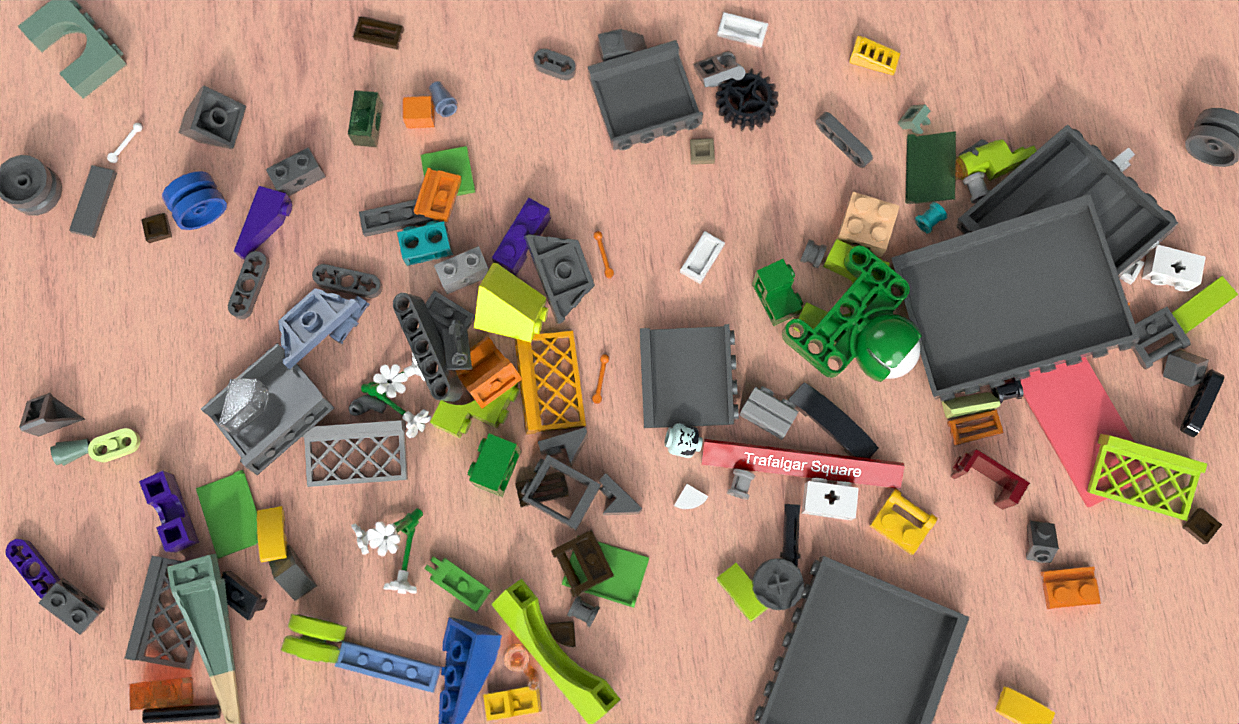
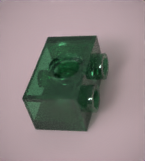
M354 90L348 136L354 146L377 148L384 105L378 92Z

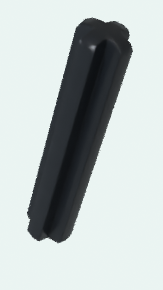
M217 704L150 708L143 710L142 721L143 723L219 719L221 717V707Z

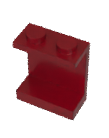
M978 449L970 453L965 452L962 457L958 456L951 467L954 471L950 477L953 479L967 474L972 467L1002 486L1003 489L994 505L1002 510L1018 505L1030 485V482Z

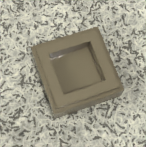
M713 138L690 139L691 165L715 163Z

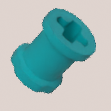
M933 202L924 214L915 217V221L923 232L929 234L938 222L945 221L948 216L940 204Z

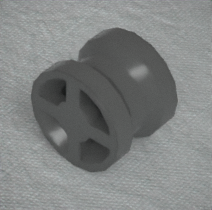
M809 239L800 261L803 263L810 262L814 267L818 268L827 246L823 244L819 246Z

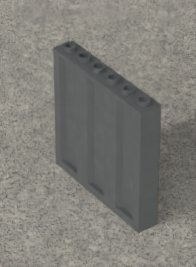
M1067 124L958 218L957 228L963 234H967L1091 194L1120 278L1170 235L1178 222L1170 211L1162 209L1157 204L1156 199L1151 194L1144 193L1133 178L1126 177L1115 162L1108 161L1097 146L1090 145L1080 131L1072 129Z

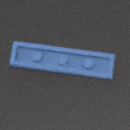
M342 641L339 659L335 663V667L424 691L435 692L441 671L440 666Z

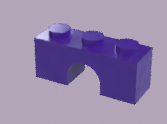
M528 198L492 256L493 263L499 264L517 276L527 259L528 246L524 236H541L551 220L550 209Z
M161 471L140 480L139 483L147 504L153 506L159 515L161 526L156 527L164 550L177 553L200 543L174 474Z

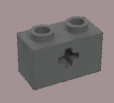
M309 147L266 169L276 190L286 193L288 197L326 177Z

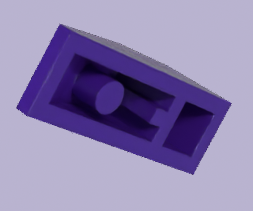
M258 186L234 252L241 259L245 260L249 253L254 252L285 222L286 216L291 214L292 201L286 193Z

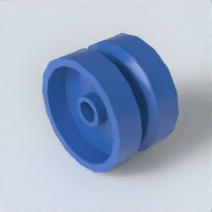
M203 171L191 172L173 180L162 193V200L172 212V217L177 226L183 230H194L207 226L217 220L227 208V202L220 191L217 190V185L209 173Z

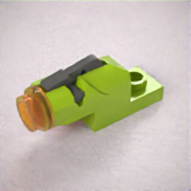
M982 139L954 158L948 164V169L954 180H964L972 174L983 172L991 181L1014 171L1037 150L1033 145L1026 149L1020 147L1011 152L1004 140H995L989 143Z

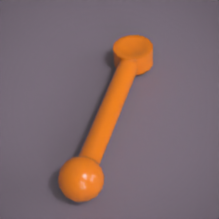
M596 231L593 237L598 242L606 269L604 272L605 277L609 279L614 276V271L609 266L601 238L603 234L600 231Z
M606 354L600 357L602 363L596 394L592 397L594 404H600L602 401L600 395L606 363L610 360Z

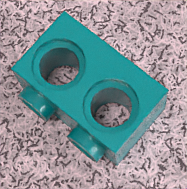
M430 221L426 226H409L404 228L403 231L397 232L402 258L407 266L453 255L448 229L444 221ZM434 236H442V239L439 242H431V239ZM419 241L415 248H408L410 242Z

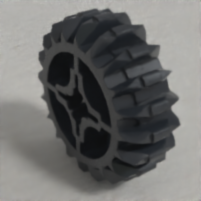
M752 68L749 70V73H745L741 80L730 78L723 81L718 86L719 91L716 92L715 96L717 99L715 106L719 109V116H725V123L732 121V128L740 125L741 131L745 129V126H748L750 131L754 130V125L761 129L763 122L768 124L771 120L770 116H775V108L779 104L778 100H776L779 95L778 91H774L775 83L769 84V76L762 78L761 71L757 75L753 74ZM756 90L763 95L765 101L761 100L762 98L756 94ZM750 94H751V97H750L749 101H746L745 104L743 105V102L745 101V98L748 99V97H749ZM728 98L732 99V102L737 104L738 110L733 108Z

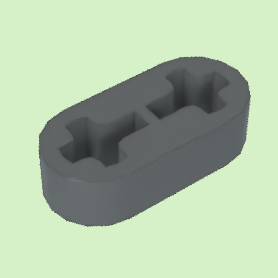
M540 49L534 54L535 68L539 72L561 80H570L575 76L576 65L572 58L549 49ZM545 57H547L548 62L541 64L540 60H543ZM566 65H569L570 70L567 69L565 72H562V67L564 68Z

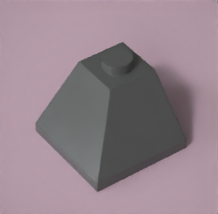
M202 86L186 109L178 133L200 143L233 149L246 106L215 90Z

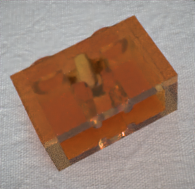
M193 677L129 684L130 711L192 704Z

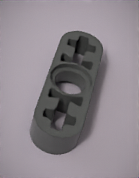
M824 112L816 120L819 130L857 166L864 168L873 160L870 150L832 114Z
M259 251L251 252L246 256L228 302V311L237 319H246L252 314L270 266L268 258ZM260 260L262 265H257L255 268L252 264L253 261L257 262ZM249 271H250L251 273H254V272H255V273L258 275V277H256V276H254L253 274H250V273H248V272H249ZM249 279L254 280V288L250 291H244V282ZM240 294H243L244 296L250 297V298L247 299V298L244 297V299H243V298H242L241 296H239V295H240ZM243 304L245 306V309H241L238 312V310L235 309L236 305Z
M327 264L318 265L312 273L313 280L322 288L361 297L376 298L381 294L383 288L382 283L375 275ZM325 271H327L329 276L335 277V282L333 279L325 278L324 281H322V279L319 276L320 274H325ZM352 276L354 278L353 284L350 287H343L341 285L343 277ZM361 281L362 284L370 285L371 281H373L376 288H371L370 292H368L365 286L359 284Z

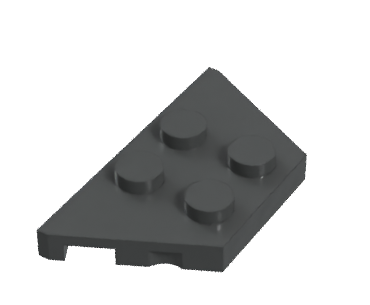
M525 235V241L556 323L560 324L565 320L570 311L581 302L584 295L588 294L595 286L579 241L574 239Z

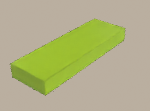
M1221 276L1173 311L1172 314L1186 334L1239 294Z

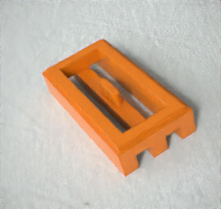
M997 409L947 422L948 427L951 429V437L953 436L954 446L1004 433ZM993 416V421L961 429L956 427L959 424ZM996 426V430L964 438L959 437L963 433Z

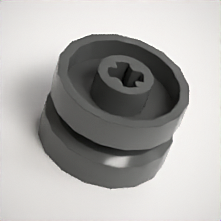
M1224 108L1203 110L1194 124V129L1190 131L1185 141V148L1188 153L1195 159L1212 166L1227 167L1237 163L1239 160V114Z
M18 155L9 158L0 166V198L12 205L16 210L26 215L38 216L49 212L61 198L62 186L60 179L38 159L28 155Z

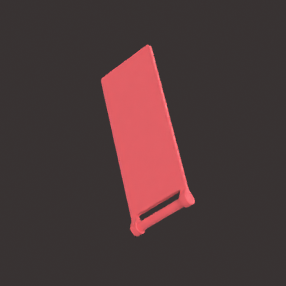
M1086 357L1081 358V363L1067 366L1066 363L1055 365L1056 370L1047 373H1041L1040 370L1031 372L1030 377L1022 379L1020 382L1023 387L1024 398L1085 505L1092 507L1107 499L1087 492L1101 445L1098 444L1100 434L1114 436L1134 443L1135 441ZM1107 451L1104 462L1110 468L1118 464L1119 461L1115 453ZM1121 455L1124 460L1127 459V458H1129V457H1126V456ZM1135 459L1126 464L1132 476L1144 470L1139 460ZM1122 467L1111 472L1116 484L1128 478ZM1144 474L1143 476L1135 479L1136 483H1138L1146 479L1148 476ZM1107 476L1098 480L1096 490L1105 491L1112 487ZM1130 482L1119 489L1120 491H1123L1124 489L1132 486V484Z

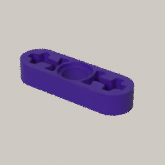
M15 539L7 545L5 550L7 558L37 596L42 599L48 590L45 582L55 584L61 579L31 542ZM18 546L24 547L21 550L24 556L16 555L18 553ZM37 562L41 570L37 576L32 577L29 573V568L33 563Z

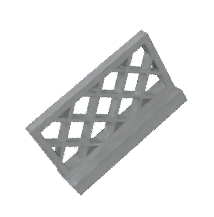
M398 420L312 427L302 436L305 442L307 487L408 480L405 443L406 421ZM389 436H399V447L394 453L383 445ZM375 437H384V438H383L381 441H379V440H377ZM360 438L356 443L351 440ZM364 438H371L377 444L369 455L358 446ZM343 439L352 445V448L345 456H342L333 448ZM334 440V442L331 445L326 441ZM320 441L327 447V450L320 458L312 453L311 442ZM380 447L390 455L389 459L382 466L371 458ZM355 449L366 457L357 468L347 460ZM330 451L341 459L333 469L329 468L322 461ZM399 451H400V459L396 456ZM392 459H395L401 465V475L392 476L384 468ZM368 460L379 469L373 477H366L360 471ZM343 462L354 471L348 479H342L335 473ZM320 464L329 474L323 481H314L313 470ZM381 472H383L386 475L377 477ZM356 474H358L361 478H353V477H354ZM333 476L337 480H329V478Z

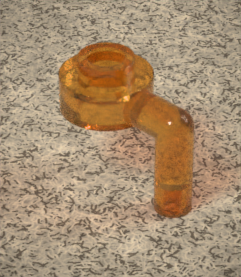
M511 644L504 653L505 666L514 672L523 671L529 678V688L537 690L539 687V673L529 663V651L523 644ZM519 652L522 656L519 659H515L512 654Z

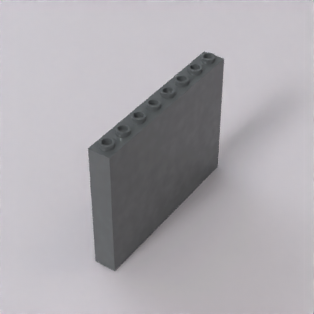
M1091 194L891 258L895 272L909 284L910 291L904 302L910 321L922 333V337L919 339L920 355L933 397L935 399L940 398L941 402L956 398L955 394L965 392V395L979 392V387L990 385V388L1004 385L1006 379L1015 377L1016 381L1026 379L1034 371L1040 370L1041 373H1047L1056 370L1055 365L1066 363L1067 366L1081 363V358L1092 355L1093 359L1108 355V350L1118 348L1119 351L1134 348V343L1140 339Z
M822 556L819 561L815 559L810 570V574L813 575L810 585L806 583L801 597L804 599L801 608L797 607L792 616L791 622L795 623L791 633L787 631L782 646L785 647L782 657L778 656L774 663L773 671L776 672L773 681L768 680L763 692V695L766 696L764 705L758 706L753 720L757 721L756 724H932L970 617L828 557Z

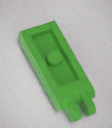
M433 556L430 560L438 567L435 570L428 564L424 569L432 574L429 579L478 612L492 590L445 557L440 561Z

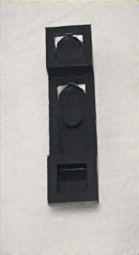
M805 382L788 399V401L795 404V408L805 417L809 416L844 447V451L849 456L870 459L879 449L874 441L848 415Z

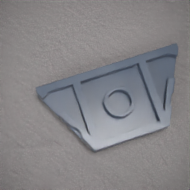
M313 289L278 320L279 330L282 334L280 338L281 347L285 350L283 364L291 369L360 307V304L355 299L348 300L334 293L328 294L323 290Z

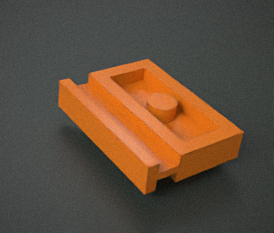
M427 168L413 210L414 213L448 223L462 181L461 176Z
M1095 567L1041 572L1047 609L1101 604L1097 578L1094 575Z

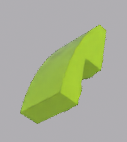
M737 563L717 577V582L734 600V604L750 622L768 609L756 599L752 580Z

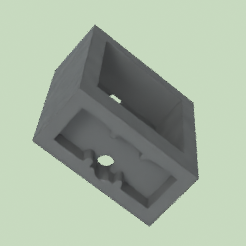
M547 455L545 460L541 458L534 469V472L537 473L532 482L528 480L521 492L524 495L522 500L576 531L599 491L601 484ZM550 467L587 486L570 519L533 499Z

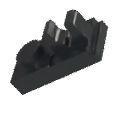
M232 571L223 572L221 579L225 581L227 605L246 620H252L255 611L264 610L268 600L266 598L261 599L262 595L247 585L245 581Z

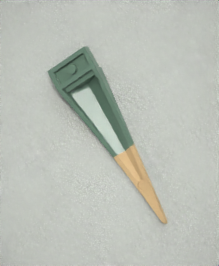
M210 554L169 566L167 570L171 592L200 652L226 724H241L225 581L220 576L217 555Z

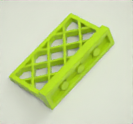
M1100 434L1098 444L1101 445L1087 492L1187 521L1200 474L1206 472L1208 464L1114 436ZM1107 451L1115 453L1119 461L1118 464L1110 468L1104 462ZM1121 455L1126 456V457H1129V458H1127V459L1124 460ZM1136 459L1139 460L1144 470L1132 476L1126 464ZM1161 466L1168 477L1156 482L1151 471ZM1122 467L1128 478L1116 484L1111 472ZM1183 473L1191 475L1188 486L1181 489L1175 478ZM1146 474L1152 485L1141 491L1135 479ZM1107 476L1112 487L1105 491L1096 490L1098 480ZM1171 481L1176 492L1165 498L1160 486ZM1131 482L1137 494L1124 498L1119 488ZM1155 489L1161 501L1151 506L1148 505L1143 495ZM1113 491H1115L1116 494H1117V496H1116V495H1113V494H1110V493H1112ZM1177 497L1183 503L1180 514L1173 512L1168 504L1169 501Z

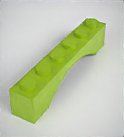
M522 578L507 588L491 604L588 724L596 723L621 700L605 679L581 668L559 647L544 622L538 598Z

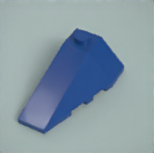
M449 617L442 651H446V667H441V676H444L445 688L440 693L438 724H463L496 661L501 644V634L487 626Z

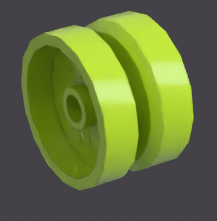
M291 614L287 627L293 632L302 634V637L294 635L285 636L281 651L310 661L337 663L341 650L333 644L326 643V641L339 642L344 640L347 627L313 617Z

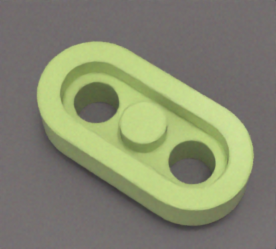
M128 428L99 436L90 442L88 454L93 460L98 462H108L134 453L139 448L140 436L137 432ZM131 438L130 445L126 446V440ZM107 446V452L102 454L103 447Z

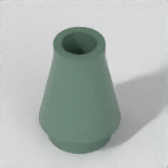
M89 439L56 442V445L50 447L54 463L65 466L88 454Z

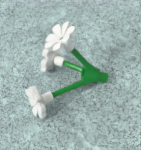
M413 353L412 365L404 368L403 372L399 373L400 367L396 364L390 369L388 365H382L380 368L381 374H375L374 381L361 386L363 393L376 396L403 416L402 418L408 422L406 425L408 428L406 435L409 439L411 437L414 438L418 434V430L424 431L426 427L424 423H428L431 420V416L428 415L429 411L423 409L417 415H413L410 411L406 412L388 397H396V391L403 393L406 387L401 383L407 381L408 377L416 374L425 381Z
M418 508L412 513H408L403 519L387 526L384 522H377L375 524L376 528L369 529L366 532L357 524H351L357 536V544L364 555L369 553L368 544H370L371 548L379 547L378 554L380 556H385L388 550L390 553H395L398 549L397 544L401 540L400 535L397 533L402 531L407 535L402 568L398 572L397 580L385 583L383 589H398L400 594H406V591L412 594L417 593V587L411 586L407 582L409 574L407 567L412 539L416 530L415 527L423 516V512Z

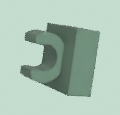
M926 104L910 106L898 121L899 126L902 129H911L915 134H922L924 131L920 128V124L929 125L931 123L927 117L930 109Z

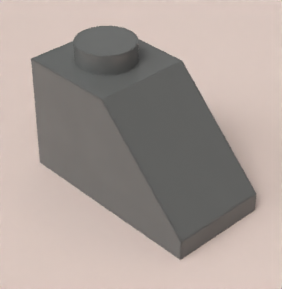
M622 29L598 34V45L602 62L647 49L644 37L641 34Z

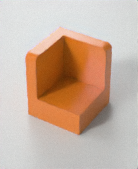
M431 96L403 98V121L407 128L435 127V106Z

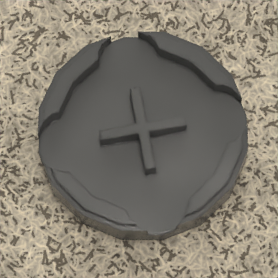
M780 558L770 559L757 568L752 579V587L756 599L764 607L772 610H786L795 606L801 599L804 591V582L800 569L792 562Z

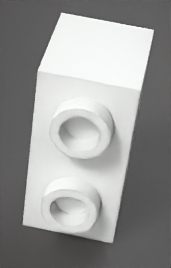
M1157 245L1146 256L1142 279L1150 280L1155 285L1166 284L1174 286L1178 291H1190L1201 284L1206 257Z
M812 478V481H807L804 485L801 514L853 520L856 518L859 488L852 487V483L837 481V485L827 484L826 479ZM831 493L832 498H836L831 504H829L828 499H824V496Z

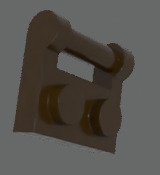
M592 530L551 550L553 557L558 559L572 588L570 592L573 597L614 577ZM573 550L587 578V581L582 584L566 555V552Z

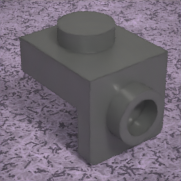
M1029 521L1027 525L1029 549L1026 553V560L1051 563L1059 549L1055 524Z

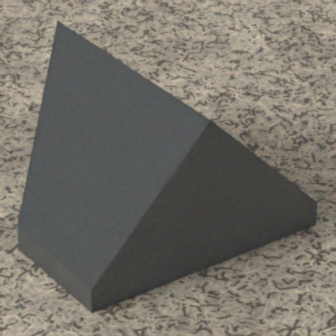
M51 393L27 401L19 428L23 432L39 437L85 420V418L54 398Z

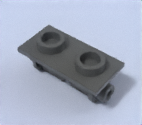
M453 320L448 329L442 330L447 370H471L472 363L467 329H464L463 324L459 320Z

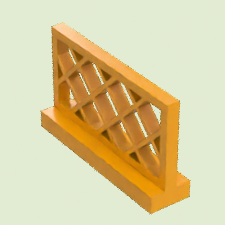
M573 331L535 334L532 341L540 340L548 346L541 355L532 350L531 342L514 339L518 373L522 378L519 383L526 435L543 431L585 427L586 421ZM568 338L569 348L565 353L553 345L557 339ZM549 349H552L561 356L554 366L543 359ZM533 356L537 359L535 363H533ZM563 359L572 365L573 371L568 377L556 369ZM539 361L550 369V372L544 379L540 378L534 371ZM553 372L565 380L557 390L545 382ZM566 383L575 388L576 395L571 401L560 393V390ZM542 385L554 393L547 403L538 398L537 391ZM556 396L568 404L561 414L549 406ZM575 399H577V406L573 403ZM539 404L543 406L541 411L539 410ZM570 406L578 412V422H569L563 417V414ZM545 409L557 417L553 424L541 425L540 415ZM559 419H560L562 422H564V423L556 424V423L559 421Z

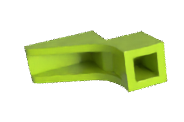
M518 383L483 409L475 400L465 405H453L440 401L430 423L434 427L458 438H461L463 433L466 434L472 423L471 417L498 428L499 424H504L508 417L509 411L507 408L510 402H514L519 394Z

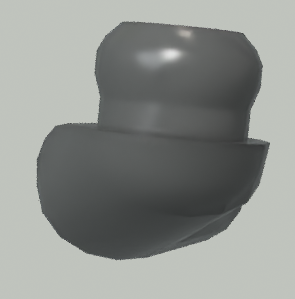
M363 395L351 402L349 412L354 416H358L372 409L383 414L387 404L370 395Z

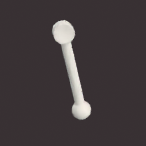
M135 123L133 125V130L116 151L108 154V161L111 163L118 161L120 152L133 136L143 129L142 124Z

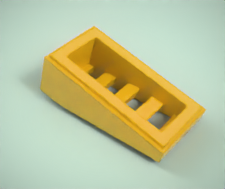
M857 36L849 63L894 76L900 53L865 37ZM861 50H865L864 55L860 53ZM870 52L874 53L873 59L869 57ZM878 55H883L881 62L877 61ZM887 57L892 58L890 66L886 65Z

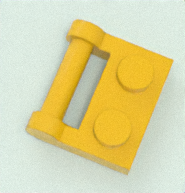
M895 488L869 526L910 555H914L930 529L935 525L938 517L932 513L930 515L901 496L902 493ZM896 503L922 521L923 525L921 528H918L892 510L893 505Z

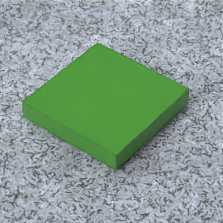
M467 146L420 155L424 177L427 168L459 175L462 181L457 196L475 193Z

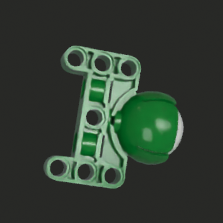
M856 246L846 255L844 266L857 280L814 329L801 319H792L783 328L782 338L786 344L826 377L833 378L839 375L854 358H856L860 369L875 381L882 382L885 378L894 379L904 376L914 368L919 359V339L922 337L919 328L906 317L893 314L896 308L908 296L910 291L909 284L866 247ZM852 256H859L862 259V264L855 263ZM877 271L881 275V280L874 279L871 272ZM891 287L898 288L900 296L893 295ZM872 296H876V298L867 307L865 304L868 302V300ZM840 307L848 308L851 313L850 316H843L840 312ZM796 327L800 331V337L791 336L789 328ZM841 332H846L835 344L834 340L838 337V335ZM809 343H815L819 347L818 354L810 352L808 348ZM829 359H833L838 363V370L830 369L828 366Z

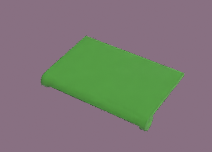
M244 470L237 471L234 475L196 488L217 559L258 544L257 511Z
M598 542L614 577L585 591V593L634 608L649 558ZM572 551L570 563L582 584L587 581V578ZM564 575L562 585L571 588L566 576Z

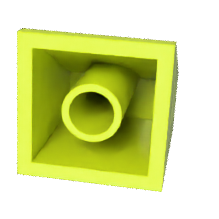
M493 263L479 285L474 328L532 342L535 334L540 333L542 322L546 321L549 308L545 307L546 297L499 264Z

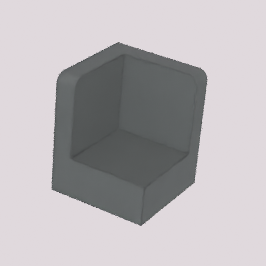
M1183 350L1170 353L1163 376L1189 387L1203 383L1209 360Z

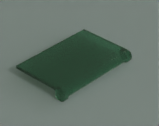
M956 131L923 136L907 135L905 203L917 204L954 200L956 183Z

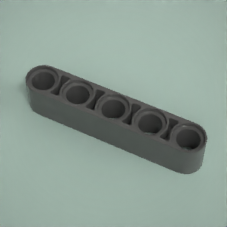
M408 293L397 294L393 300V309L431 395L436 400L458 401L463 393L461 382L455 370H447L444 345L423 299Z

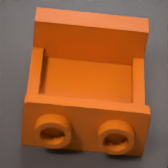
M488 336L470 348L472 369L455 370L459 380L481 409L522 380L508 358L503 356Z

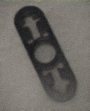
M1210 369L1205 374L1203 383H1200L1181 424V432L1195 437L1201 431L1225 378L1223 374L1213 369Z

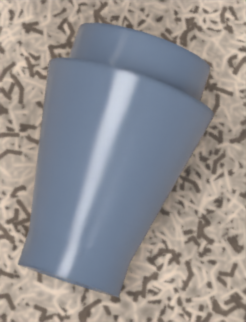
M441 82L432 83L429 90L432 94L436 112L442 117L453 115L457 110L456 99L444 88Z

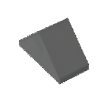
M291 545L287 546V558L268 561L274 580L294 601H297L317 587Z

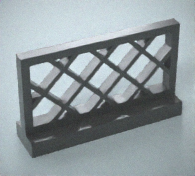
M151 556L124 659L191 669L196 649L193 636L191 634L184 639L177 626L184 622L185 619L182 618L174 623L167 612L176 606L177 602L165 608L160 601L161 594L169 588L171 589L169 578L166 575L167 567H169V564L176 565L184 561ZM166 581L168 586L163 588L164 582ZM158 606H159V608L161 609V611L156 614L157 608H158ZM164 614L171 626L158 634L153 626L154 620ZM173 629L180 642L168 649L161 636ZM151 631H152V633L154 634L155 637H153V638L150 639V635H151ZM157 639L164 652L157 657L145 656L148 644ZM191 639L190 647L186 642ZM181 644L184 645L188 652L185 663L175 661L170 653ZM167 655L169 660L161 659V657Z

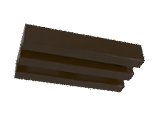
M359 16L353 38L355 41L398 50L404 27ZM362 25L389 30L396 33L392 34L383 32L382 30L364 28L362 27Z
M557 472L546 475L542 483L559 478L561 482L539 487L535 494L561 487L563 492L535 498V500L544 503L570 496L564 473ZM528 480L515 483L521 508L531 506L522 500L524 495L521 494L522 488Z

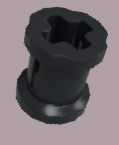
M1015 378L1005 382L1004 385L991 388V394L1000 401V404L1003 403V400L1022 399L1024 394L1020 380L1016 381Z

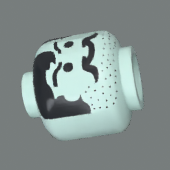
M676 423L672 428H668L664 446L668 447V452L672 455L691 458L696 451L700 452L703 438L699 437V431L696 427Z

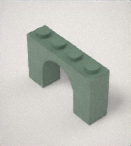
M51 0L18 25V28L41 52L67 34L82 33L86 35L87 44L82 55L59 73L72 89L84 99L127 65L121 58L124 54L114 43L111 46L107 43L110 38L101 28L96 30L93 27L96 23L86 12L83 15L79 12L82 7L76 0Z

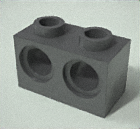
M64 578L56 582L38 602L79 635L84 633L104 611L101 606Z

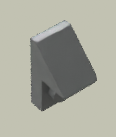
M586 427L538 441L541 454L554 456L562 453L561 449L566 448L572 466L588 437Z
M605 473L599 480V484L602 486L599 490L608 499L614 497L616 500L603 512V515L640 514L642 507Z

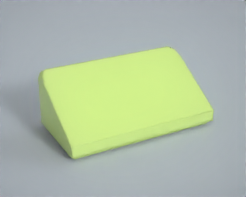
M990 392L956 397L942 402L945 418L995 410L1001 405L1000 401Z

